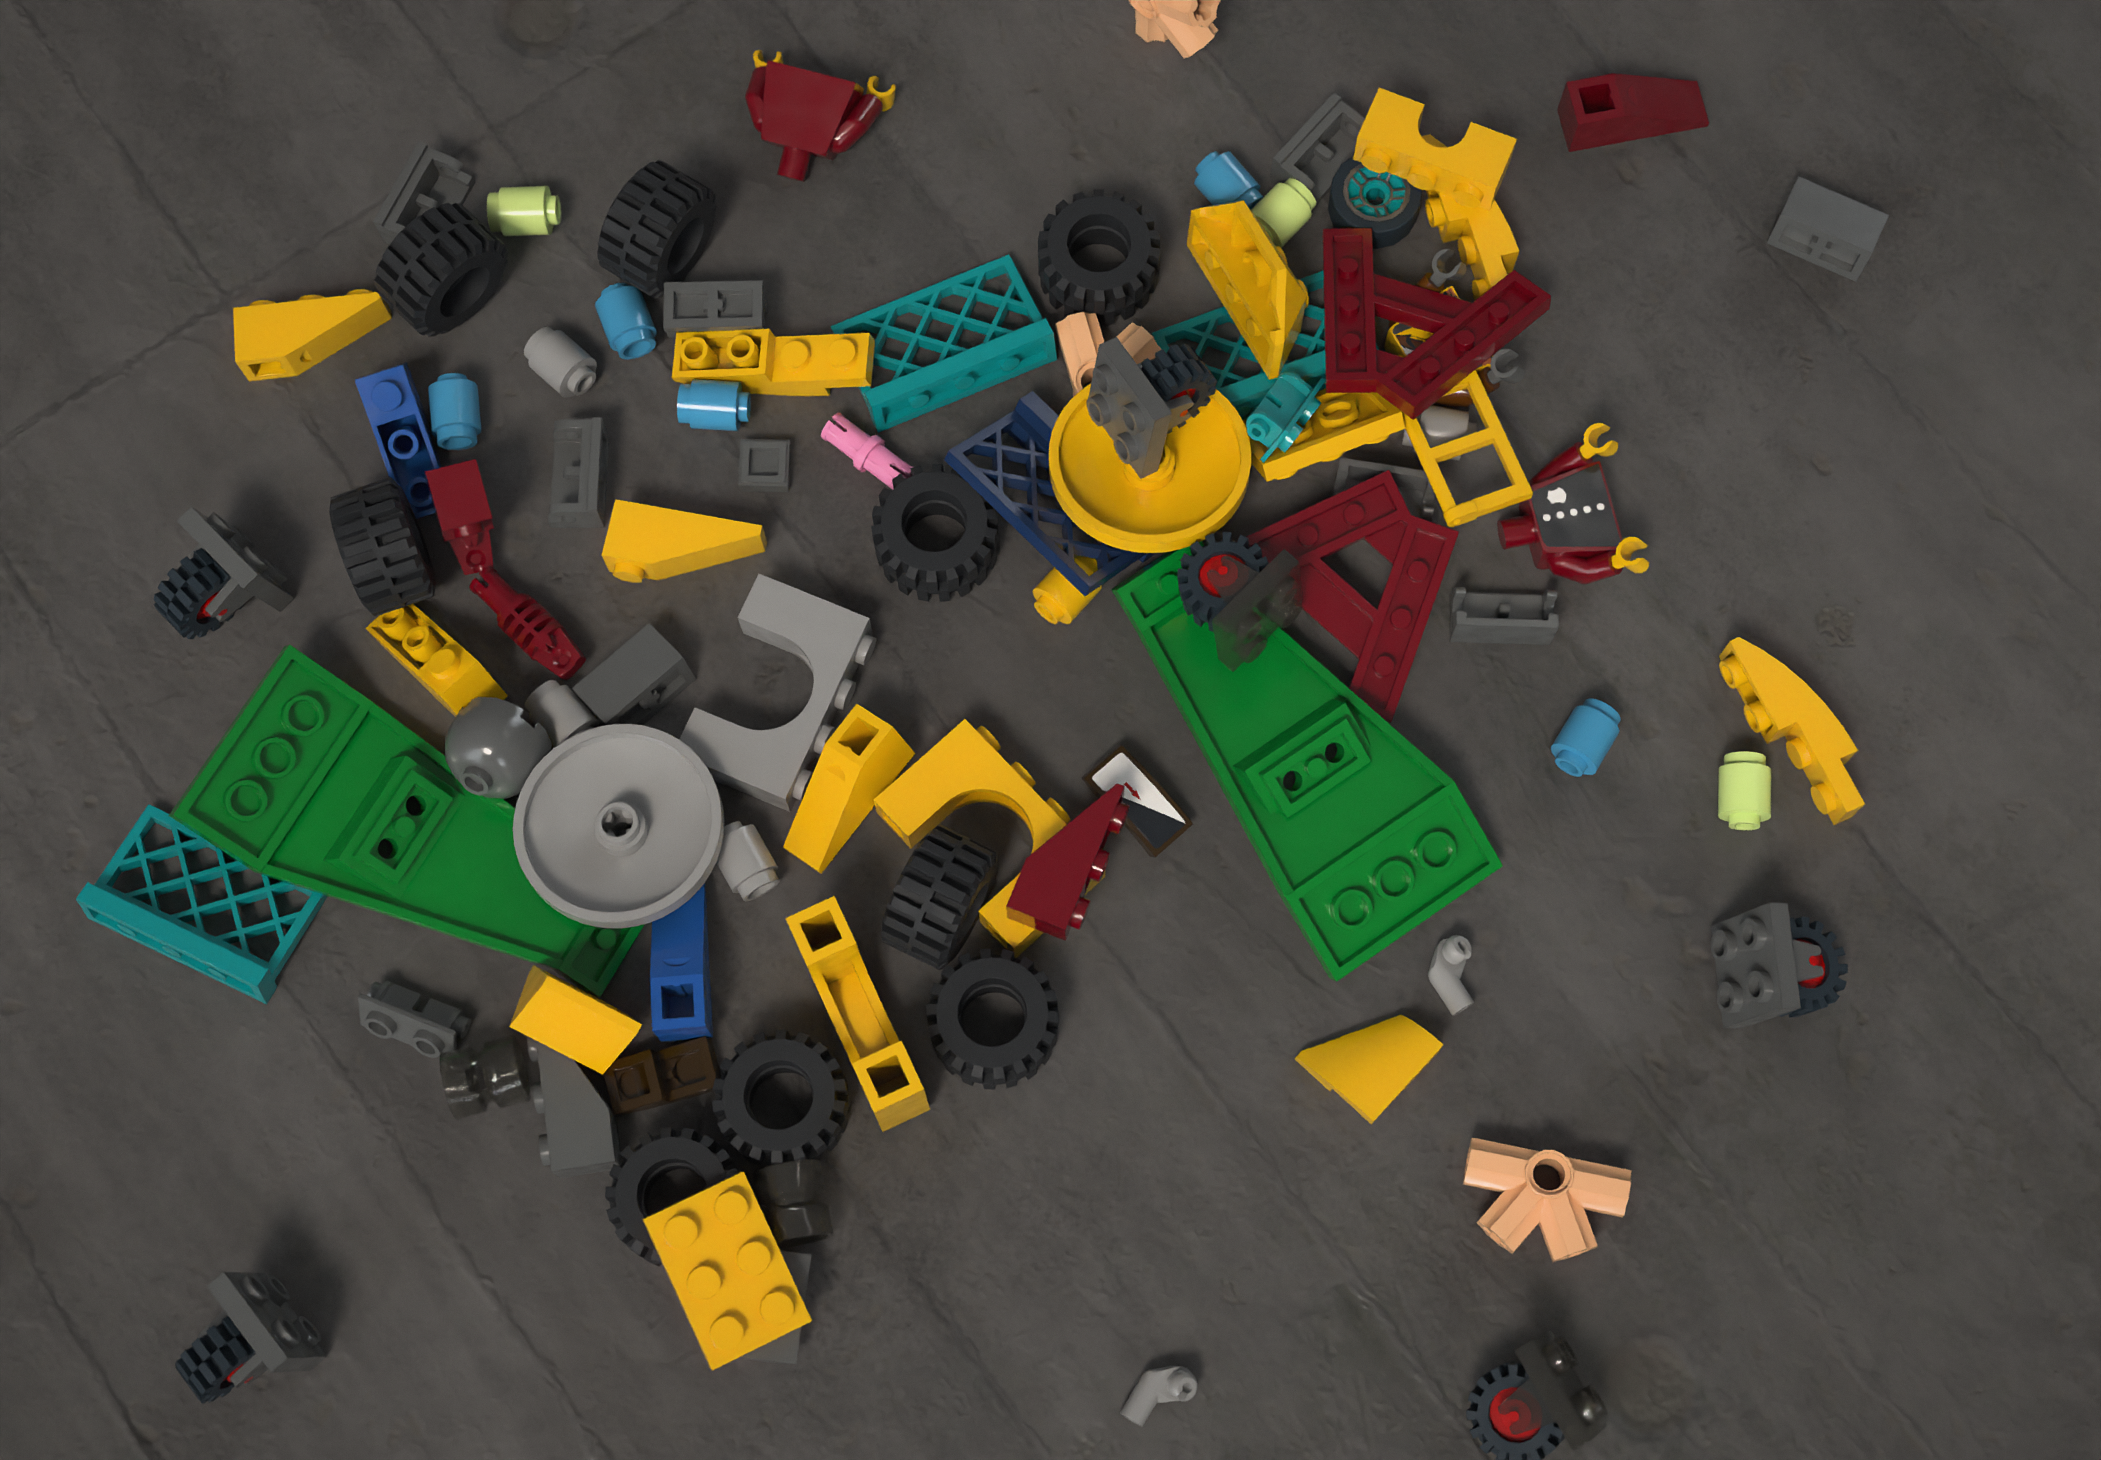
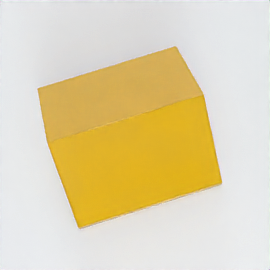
M533 965L509 1027L603 1075L637 1035L642 1024L624 1011Z

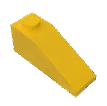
M615 499L602 557L609 572H613V576L623 581L640 583L643 578L658 581L763 553L766 551L767 540L762 525Z

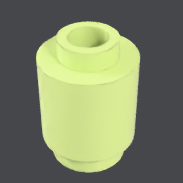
M1289 178L1285 183H1277L1251 211L1264 227L1275 246L1282 248L1312 217L1311 210L1316 206V200L1304 184L1296 179Z
M548 186L501 187L499 192L489 193L487 197V218L490 230L492 232H502L503 236L551 235L553 225H559L561 222L559 196L551 195Z
M1749 751L1728 753L1724 756V765L1718 769V817L1728 821L1729 828L1755 830L1760 828V822L1771 818V768L1766 766V756L1761 753Z

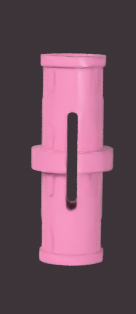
M841 412L832 416V420L836 422L835 425L829 420L824 426L821 438L851 458L853 466L860 472H870L892 490H894L892 479L901 473L905 479L912 476L910 468H913V466L908 465L888 450L882 438L878 435L869 436L845 418Z

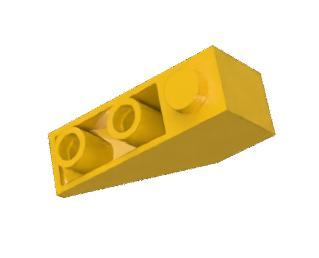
M366 289L352 290L343 296L323 297L320 295H305L297 301L276 303L270 300H258L250 303L249 306L233 308L235 362L248 381L298 376L392 319L391 310L386 301L377 292Z
M414 604L379 615L365 628L455 717L462 707H467L470 701L477 697H492L504 700L508 696L476 658Z
M856 704L823 747L783 845L785 850L820 874L823 873L875 806L874 799L893 783L915 754L893 726Z

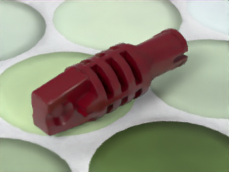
M493 567L483 569L478 574L489 586L474 578L470 583L469 589L497 614L496 620L499 628L533 661L539 662L560 678L568 681L587 659L565 628L531 595L526 593L518 594L498 574L496 569Z

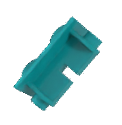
M1297 372L1281 373L1264 399L1247 418L1246 427L1249 437L1260 441L1268 448L1260 459L1263 463L1277 447L1285 453L1302 432L1303 428L1296 422L1304 426L1322 403L1315 398V395L1325 382L1323 377L1314 387H1311Z

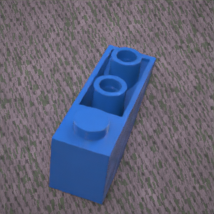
M404 362L355 379V383L389 477L397 482L404 491L416 519L435 513L425 472L441 468V464L408 363Z
M705 884L681 907L652 922L650 963L652 1031L661 1042L690 1040L704 1036L713 1038Z

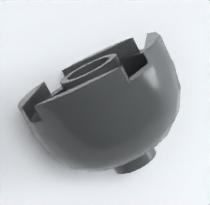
M477 697L472 699L467 707H462L451 723L445 737V760L454 777L470 793L488 798L507 799L520 794L522 787L535 766L552 750V743L545 728L539 722L533 728L528 722L520 718L525 710L513 703L499 698Z

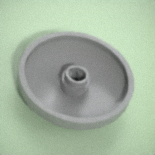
M612 724L592 728L570 737L553 748L542 758L528 776L518 797L513 819V840L516 855L526 878L538 895L553 909L569 919L601 928H628L647 924L681 907L697 893L711 874L718 860L724 836V811L721 797L715 781L704 762L689 746L674 736L655 728L635 724ZM627 829L625 835L616 837L620 830Z

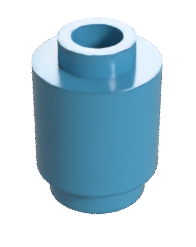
M1217 151L1210 153L1195 169L1198 176L1194 181V185L1212 205L1244 200L1251 210L1263 198L1259 192L1260 185L1230 151L1224 152L1221 155Z
M616 283L605 288L595 302V309L611 349L617 351L622 359H635L651 352L656 346L654 337L657 330L641 290L634 286H628L626 283Z
M448 373L439 376L437 381L428 387L431 433L437 438V445L442 449L463 450L471 448L478 443L477 435L482 431L478 385L471 380H467V376L460 373Z
M693 379L691 384H680L677 398V417L679 423L690 424L691 429L739 431L741 421L749 422L751 394L750 392H742L741 382Z
M1592 698L1586 699L1582 705L1576 706L1551 746V752L1556 758V765L1562 771L1576 777H1580L1583 774H1595L1619 734L1618 724L1621 721V717L1618 712L1610 705Z

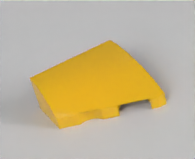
M1398 1015L1302 1050L1295 1057V1060L1330 1092L1333 1089L1372 1125L1396 1097L1406 1089L1439 1053L1444 1044L1411 1019Z

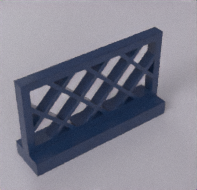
M1032 391L1019 399L1015 410L948 450L944 460L1084 596H1087L1137 560L1143 563L1155 555V553H1138L1107 547V544L1097 539L1096 544L1074 541L1072 527H1079L1068 517L1062 507L1061 510L1038 506L1037 493L1055 496L1051 481L1036 479V466L1043 467L1049 473V443L1052 430L1059 416ZM1007 432L1023 449L1002 445L1001 435ZM976 454L991 457L992 470L976 467L967 456ZM1002 460L1026 464V477L1004 473L1002 470ZM1003 487L1027 491V504L1011 501L1003 493ZM1038 521L1062 525V538L1047 536L1039 528ZM1074 555L1097 559L1098 571L1089 576L1074 562Z

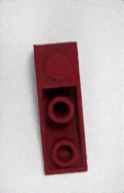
M1612 73L1568 81L1557 109L1568 152L1708 127L1709 125L1698 82L1691 80Z
M1117 783L1026 858L1006 906L1007 918L1066 941L1071 927L1078 930L1081 929L1091 904V900L1084 898L1091 879L1100 882L1111 855L1110 852L1103 849L1110 832L1120 834L1130 809V805L1123 803L1125 786Z

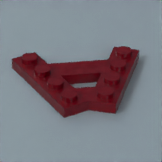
M1372 228L1323 229L1326 393L1376 392L1414 420L1550 309L1551 295L1515 270L1510 272L1473 303L1374 274ZM1375 316L1434 334L1405 358L1376 349Z
M1387 470L1246 537L1249 539L1250 547L1256 543L1262 549V557H1267L1271 583L1273 582L1359 659L1349 689L1390 724L1459 532L1411 515L1390 470ZM1365 540L1390 562L1392 568L1377 609L1321 559Z

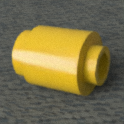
M1074 555V562L1089 576L1098 571L1097 561L1094 558ZM1053 567L1033 589V595L1036 599L1034 607L1044 619L1052 624H1057L1058 622L1070 624L1102 589V585L1087 596H1084Z

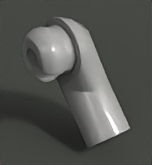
M1453 935L1443 939L1435 947L1428 970L1431 984L1452 1016L1459 1014L1474 1004L1473 999L1460 981L1466 960L1471 957L1472 947L1469 941L1460 935Z
M1173 1365L1149 1369L1142 1374L1120 1414L1143 1427L1157 1403L1184 1402L1192 1399L1198 1390L1197 1379L1188 1368Z

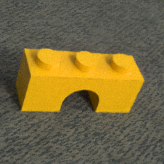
M1379 88L1358 133L1353 160L1361 162L1364 167L1373 172H1388L1406 179L1412 186L1426 191L1433 189L1451 196L1456 202L1465 207H1480L1490 211L1511 162L1517 139L1471 122L1464 138L1456 145L1444 148L1433 146L1427 143L1419 133L1425 104Z

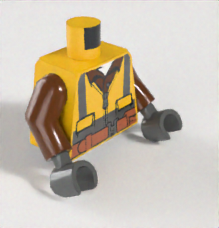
M1442 249L1433 257L1432 269L1434 273H1426L1414 286L1460 299L1453 286L1445 289L1443 283L1446 280L1456 281L1464 277L1467 269L1466 264L1460 262L1451 272L1446 273L1445 262L1453 256L1455 251ZM1389 321V330L1384 348L1388 353L1405 358L1434 333ZM1501 349L1476 369L1487 395L1498 389L1502 380L1514 384L1524 378L1525 370L1519 366L1505 373L1507 363L1516 359L1519 356L1518 353L1511 349ZM1466 388L1443 396L1434 404L1468 407L1474 402Z

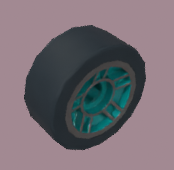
M1354 156L1341 164L1332 179L1328 203V213L1332 226L1334 228H1372L1373 249L1395 245L1408 236L1417 221L1422 190L1412 186L1406 179L1388 172H1373L1364 167L1361 162L1353 160ZM1378 197L1382 198V203L1379 205H1372L1368 202L1369 200H1377Z

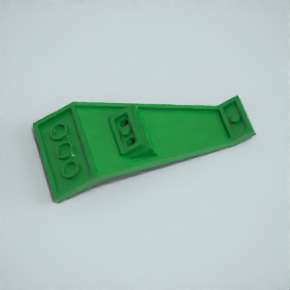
M1202 541L1199 542L1202 547L1205 546ZM1189 546L1180 550L1166 552L1111 590L1140 637L1278 894L1328 977L1337 982L1500 869L1503 865L1454 780L1265 614L1260 619L1253 615L1252 625L1244 629L1241 622L1236 623V632L1227 633L1226 625H1219L1217 633L1209 631L1207 622H1204L1202 627L1196 624L1193 614L1188 616L1184 610L1177 578L1178 568L1182 569L1180 560L1184 553L1189 556L1192 555L1191 548ZM1335 743L1337 754L1333 759L1327 760L1325 749L1329 744ZM1293 771L1296 777L1295 783L1292 787L1286 789L1283 785V778L1288 772Z

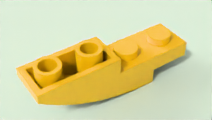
M1431 134L1422 136L1427 143L1433 146L1447 147ZM1433 189L1426 191L1428 199L1425 201L1428 222L1432 228L1438 227L1443 243L1458 240L1461 261L1466 266H1471L1475 278L1472 281V292L1474 301H1476L1514 269L1519 248L1511 228L1495 200L1490 211L1480 207H1465L1456 202L1451 196Z
M770 329L676 333L672 379L683 384H691L693 379L741 382L742 392H750V394L830 396L831 388L871 386L875 340L870 333L775 337Z
M1740 637L1729 641L1719 655L1721 660L1719 667L1727 685L1732 689L1736 688L1745 703L1743 708L1744 715L1751 729L1756 733L1760 732L1766 744L1784 736L1788 741L1786 742V750L1790 760L1797 769L1804 770L1812 785L1811 796L1816 807L1822 814H1828L1833 825L1853 817L1865 803L1844 767L1858 749L1843 725L1826 703L1786 665L1761 648Z

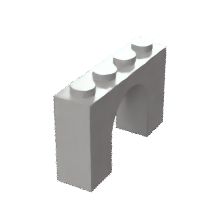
M758 574L738 615L742 632L788 651L805 662L814 677L811 697L806 707L796 718L781 727L769 730L748 729L694 708L679 740L689 746L707 766L714 781L791 812L796 799L801 801L813 774L810 769L817 754L821 755L825 743L835 732V727L830 725L838 708L846 710L853 697L856 682L851 680L858 665L866 666L876 645V638L872 636L870 618Z

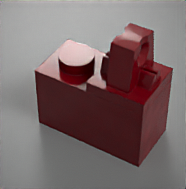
M476 459L426 471L425 476L443 540H449L464 575L481 572L486 567H494L489 532L490 529H494L491 520L492 514Z

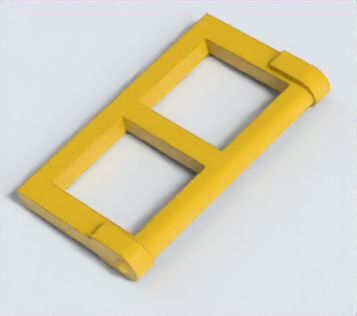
M1476 369L1443 396L1467 388L1486 429L1430 448L1417 418L1413 420L1402 412L1406 432L1444 513L1443 516L1448 527H1455L1470 522L1477 517L1531 499L1533 496V491ZM1493 444L1512 486L1456 505L1437 463Z

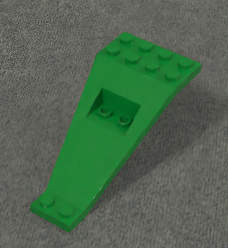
M290 644L284 646L169 814L170 817L258 874L550 968L595 997H601L645 925L628 928L594 927L569 919L553 909L535 891L518 861L513 840L515 807L504 799L488 798L467 791L452 774L445 760V755L374 702ZM411 796L417 798L420 803V809L416 815H411L406 809V802ZM383 839L388 840L392 845V853L386 859L381 857L378 852V845Z

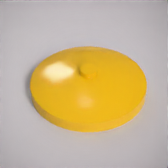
M1091 383L1079 391L1067 403L1056 420L1049 443L1050 481L1055 496L1064 512L1081 530L1091 537L1109 546L1131 552H1170L1189 547L1196 541L1201 542L1205 540V536L1213 534L1222 528L1239 508L1245 496L1250 477V439L1241 416L1230 401L1217 389L1215 394L1208 396L1211 401L1207 406H1200L1198 408L1200 413L1195 418L1190 416L1186 420L1187 424L1180 428L1175 426L1172 432L1167 434L1158 471L1142 479L1139 478L1130 464H1125L1119 458L1114 442L1104 427L1096 425L1091 419L1087 409V399Z

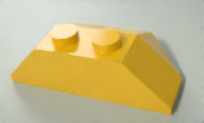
M1244 200L1191 210L1187 237L1189 250L1268 379L1277 378L1301 331L1304 311L1309 304V296L1305 284L1302 280L1295 278L1287 265L1284 251L1280 246H1275Z

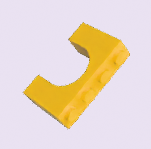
M966 719L959 723L874 799L877 814L910 849L952 812L972 803H995L1015 812L1025 822L1033 839L1031 854L1071 821L1066 811L1053 798H1049L1045 802L1032 789L1036 783L1021 764L1015 761L1010 766L997 752L1001 749L1000 744L985 727L979 726L975 729ZM1019 874L978 911L980 923L1006 950L1014 951V958H1017L1044 933L1007 918L1006 906ZM1091 879L1085 895L1099 882Z
M835 896L785 918L882 1132L929 1111L930 1106L922 1083L902 1040L899 1041L864 965L857 943Z

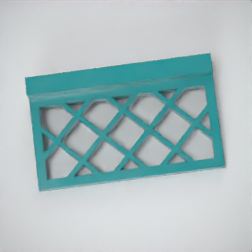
M1009 254L831 326L832 334H852L864 330L878 334L875 339L873 367L876 365L896 371L892 381L872 389L870 386L858 387L878 433L1057 360L1054 332L1047 319L1042 318ZM1005 273L1011 283L1004 297L982 290L987 280ZM953 294L967 298L960 315L938 309L941 300ZM1016 295H1017L1019 301L1014 300V298H1015ZM977 301L999 308L992 324L969 318ZM1008 310L1028 316L1031 322L1030 325L1015 331L1001 327ZM908 312L923 316L915 333L893 327L897 317ZM932 319L954 326L947 342L925 336ZM963 329L986 335L982 344L971 349L956 346ZM887 338L909 344L901 361L880 355ZM919 347L941 353L936 363L924 368L911 364Z
M1323 271L1300 279L1305 284L1308 293L1323 288ZM1308 304V307L1305 308L1304 316L1322 322L1314 337L1299 333L1294 344L1309 349L1304 358L1293 362L1286 360L1280 374L1290 371L1297 372L1307 384L1314 387L1322 377L1325 379V341L1322 340L1324 337V309ZM1225 307L1152 332L1156 343L1166 353L1169 350V343L1183 338L1199 343L1195 352L1201 359L1208 346L1230 353L1231 355L1224 370L1209 365L1206 366L1218 381L1215 386L1216 389L1230 401L1242 420L1247 419L1254 412L1275 383L1276 378L1269 380L1263 369H1261L1258 375L1249 378L1232 374L1239 357L1256 363L1258 361L1250 348L1245 346L1246 341L1242 335H1240L1237 343L1213 335L1217 326L1227 322L1234 323ZM1326 381L1319 389V391L1326 389Z
M148 804L96 883L93 885L87 882L77 896L76 901L88 919L267 1005L277 989L275 979L328 896L277 880L280 883L271 885L269 877L262 875L265 887L235 896L230 875L248 870L249 868L170 817L169 813ZM154 823L172 830L175 845L146 853L143 840ZM181 835L190 840L182 842ZM206 847L216 851L220 866L190 874L186 853ZM138 849L139 855L132 857ZM178 856L183 877L154 885L149 864ZM225 856L235 861L226 863ZM142 866L147 885L146 888L123 893L112 887L122 872ZM223 877L228 898L199 906L194 885ZM187 888L192 909L172 915L161 911L157 896ZM293 890H298L310 896L301 911L283 917L279 916L274 896ZM150 898L152 906L142 902V900ZM268 898L273 920L244 928L238 907ZM232 909L237 928L236 931L216 937L205 932L202 917ZM195 920L197 928L185 922ZM291 926L285 935L283 928ZM276 930L280 944L269 962L250 953L247 942L248 938ZM240 941L242 949L231 944Z

